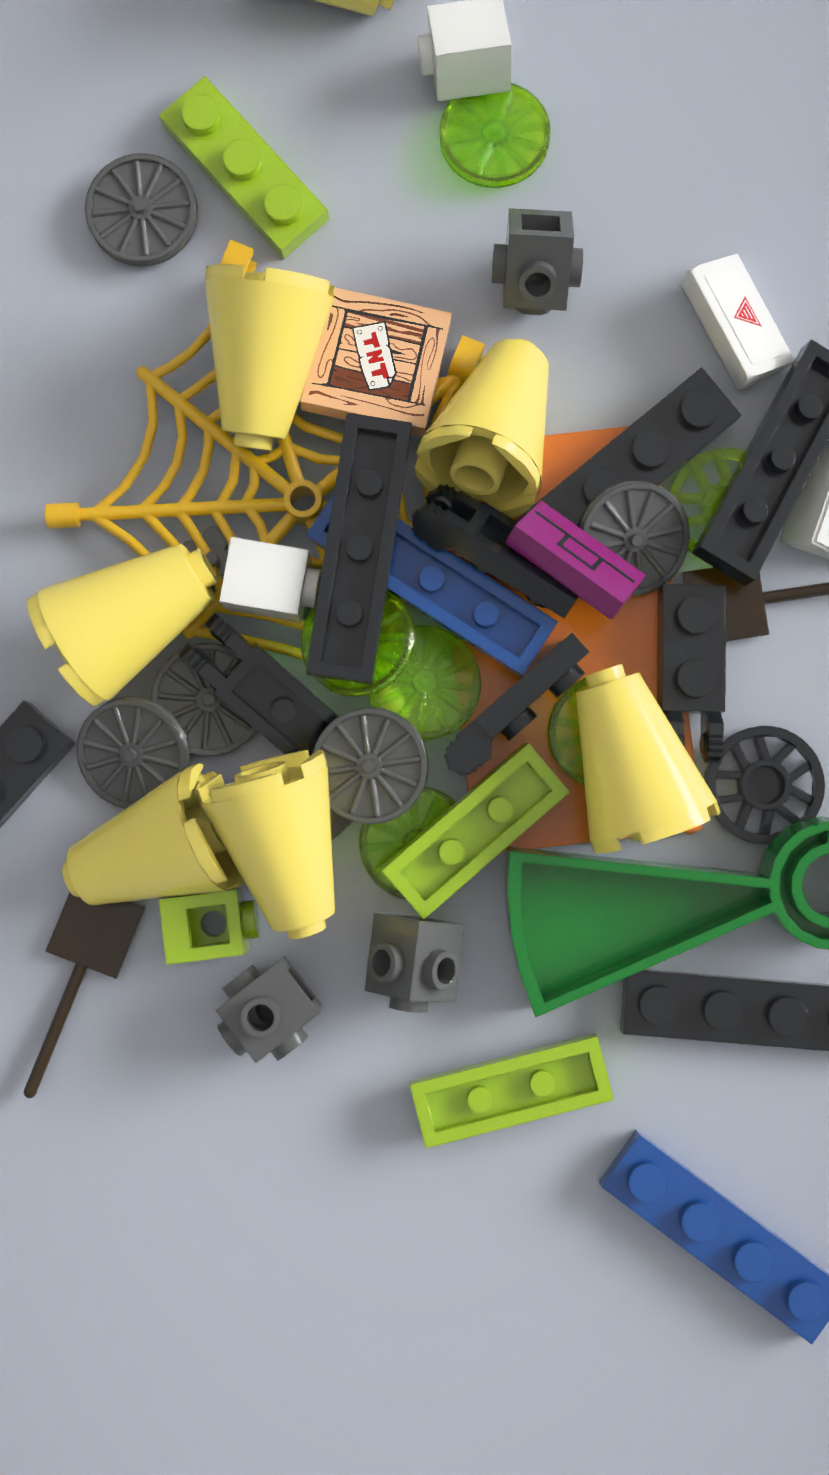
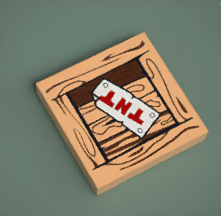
M335 287L334 302L300 401L301 410L346 420L347 413L412 422L411 434L423 437L429 421L451 326L452 313Z

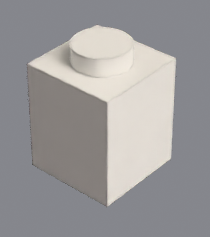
M464 0L427 6L428 34L417 36L418 54L422 76L433 75L437 101L511 91L512 44L503 0Z
M231 537L219 602L229 611L302 623L304 608L316 607L321 570L312 569L313 560L309 550Z

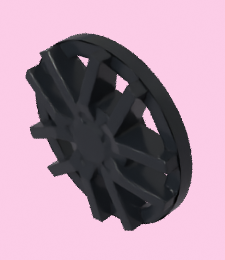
M756 726L731 735L724 741L722 757L719 763H708L704 774L705 782L717 800L721 812L719 815L713 816L730 834L750 843L771 844L773 839L780 834L781 831L770 834L774 811L790 824L798 821L804 822L806 819L815 818L818 815L824 799L825 779L817 755L802 738L779 727ZM764 737H776L786 742V744L771 758ZM749 738H753L759 758L758 761L751 763L748 762L739 745V742ZM796 749L806 762L788 773L785 767L781 765V762ZM729 750L740 771L718 770L721 761ZM809 770L812 776V795L792 785L793 781ZM716 779L737 780L738 793L717 796ZM789 795L808 804L801 818L783 805L789 798ZM742 801L736 821L733 823L725 814L720 804ZM752 808L762 810L759 833H751L744 830Z

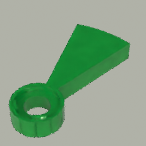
M822 816L809 818L804 822L798 821L785 827L763 853L758 873L508 846L506 848L505 869L508 929L517 969L535 1017L767 915H770L779 927L799 941L818 949L829 950V912L814 911L806 902L802 891L803 877L808 866L818 857L829 854V818Z

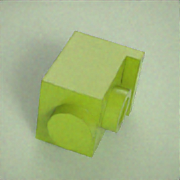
M243 888L159 899L166 965L245 955L250 951L249 939L260 938L257 903L255 899L244 901ZM210 911L221 913L226 920V928L220 935H213L205 928L204 920Z

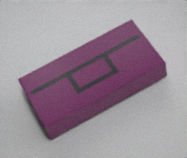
M540 501L514 526L505 541L507 546L610 619L615 617L646 577L644 573L543 501Z

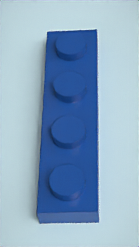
M334 493L306 534L310 542L324 551ZM398 518L387 591L522 678L558 621L447 549L437 551L428 546L425 540L420 541L418 536H414L415 532L411 530L412 527Z
M634 1131L599 1180L601 1187L810 1344H813L829 1322V1273L640 1132Z

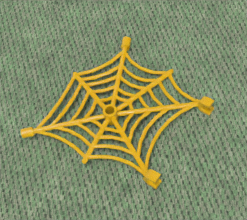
M230 239L220 264L243 265L242 279H245L246 272H254L258 265L257 262L251 260L254 253L253 248ZM208 323L206 329L190 347L168 363L152 371L145 366H141L136 370L137 377L146 385L148 424L140 455L120 485L94 507L81 508L79 502L46 504L45 522L48 529L77 528L81 527L83 521H92L124 542L140 557L150 552L132 535L110 520L143 519L171 547L179 544V542L157 518L177 517L197 549L199 548L206 556L208 552H211L210 548L190 516L211 515L229 547L230 538H236L223 514L245 513L256 527L259 542L277 545L295 524L307 527L308 530L311 528L327 504V501H323L322 497L336 485L338 467L315 485L311 481L304 480L297 456L317 464L339 466L340 455H324L292 443L290 433H288L286 439H277L279 444L277 448L269 453L256 456L245 447L234 446V437L222 431V428L216 424L221 419L219 408L206 416L188 401L216 381L215 368L180 394L164 382L161 377L175 371L193 358L211 339L210 324ZM462 335L447 376L438 377L432 406L440 399L441 401L430 426L482 360L486 344ZM157 393L174 407L177 441L172 463L159 486L139 505L110 506L131 487L150 457L158 427ZM295 413L292 423L302 431L336 443H342L344 433L307 422ZM186 416L203 430V450L198 471L187 491L177 503L154 504L170 487L182 466L188 439ZM215 440L231 453L228 480L217 501L191 502L208 474ZM283 457L291 483L267 464ZM243 462L249 467V485L241 500H229L238 483L240 463ZM259 477L284 495V498L253 499L259 488ZM423 486L424 500H425V504H426V499H425V497L427 496V494H428L429 492H428V491L426 490V488ZM402 491L398 518L412 527V521L408 519ZM309 496L315 499L314 505L309 510L299 511L294 508L295 502L300 497ZM287 511L268 533L266 524L259 513ZM315 545L321 559L311 556L313 560L312 567L322 571L325 551ZM213 567L219 579V582L214 585L216 590L214 593L215 600L182 631L183 636L187 639L196 636L217 640L210 634L209 628L203 627L206 621L216 612L267 620L312 633L314 623L302 620V623L227 610L219 602L223 579L218 567ZM396 598L384 641L382 664L377 655L373 684L368 686L378 690L379 695L375 699L379 708L390 710L407 719L410 717L401 693L398 687L392 689L390 685L393 646L405 602ZM241 634L252 646L257 643L264 650L285 654L308 662L309 651L289 644Z

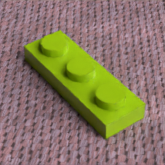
M206 76L202 77L159 115L163 128L283 259L329 220L328 209Z
M524 742L383 864L380 869L418 914L425 919L569 794L570 791L529 743Z
M595 1033L410 1080V1089L425 1148L614 1100L599 1039Z

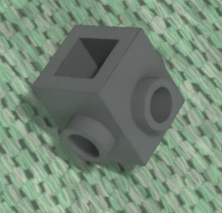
M509 208L506 244H494L492 261V283L503 284V308H515L517 311L527 315H543L551 310L566 311L569 287L580 288L583 268V248H573L572 211Z
M374 913L364 991L390 997L389 1008L406 1012L427 1013L429 1002H456L465 924L427 917L423 919L421 916Z
M283 956L262 974L254 965H251L222 989L230 999L215 1011L223 1020L217 1025V1028L228 1046L238 1056H242L247 1052L254 1062L257 1063L270 1052L279 1061L306 1040L308 1035L302 1027L320 1013L323 1005L286 957ZM257 1005L268 1006L273 1012L274 1019L267 1020L261 1017L258 1013Z

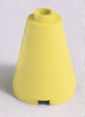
M213 264L206 267L204 282L222 431L235 433L234 446L272 451L273 439H286L334 302L335 285L330 286L329 281L307 274L265 267L264 273L246 272L245 279H242L243 265Z
M504 339L494 343L420 439L416 451L418 459L414 468L417 478L428 492L433 491L439 484L442 486L448 484L451 488L455 487V491H462L480 503L484 501L510 518L530 510L540 491L542 482L549 374L548 361L534 344L524 339Z
M177 544L41 588L36 594L28 598L27 606L29 617L43 647L47 649L55 645L57 651L66 662V664L57 668L80 697L91 705L97 706L106 700H111L215 600L211 586L217 584L219 579L211 563L199 548L190 553L184 545Z
M620 664L584 676L588 689L577 692L576 700L589 838L593 851L597 854L620 851L622 848L619 839L630 836L631 841L640 840L642 845L702 825L711 820L710 816L719 815L721 812L717 800L640 673L637 672L626 676L623 665Z
M308 750L297 751L240 766L241 772L234 776L235 782L227 785L224 784L222 774L199 783L195 788L198 801L271 929L275 932L286 931L289 939L309 937L326 928L324 920L335 912L328 764L324 751L317 750L311 756H309Z
M200 763L184 768L71 845L67 851V859L62 867L64 882L70 893L75 897H80L89 905H101L229 891L243 886L245 882L200 805L195 791L199 783L217 774L211 771L202 775L201 771L204 765Z

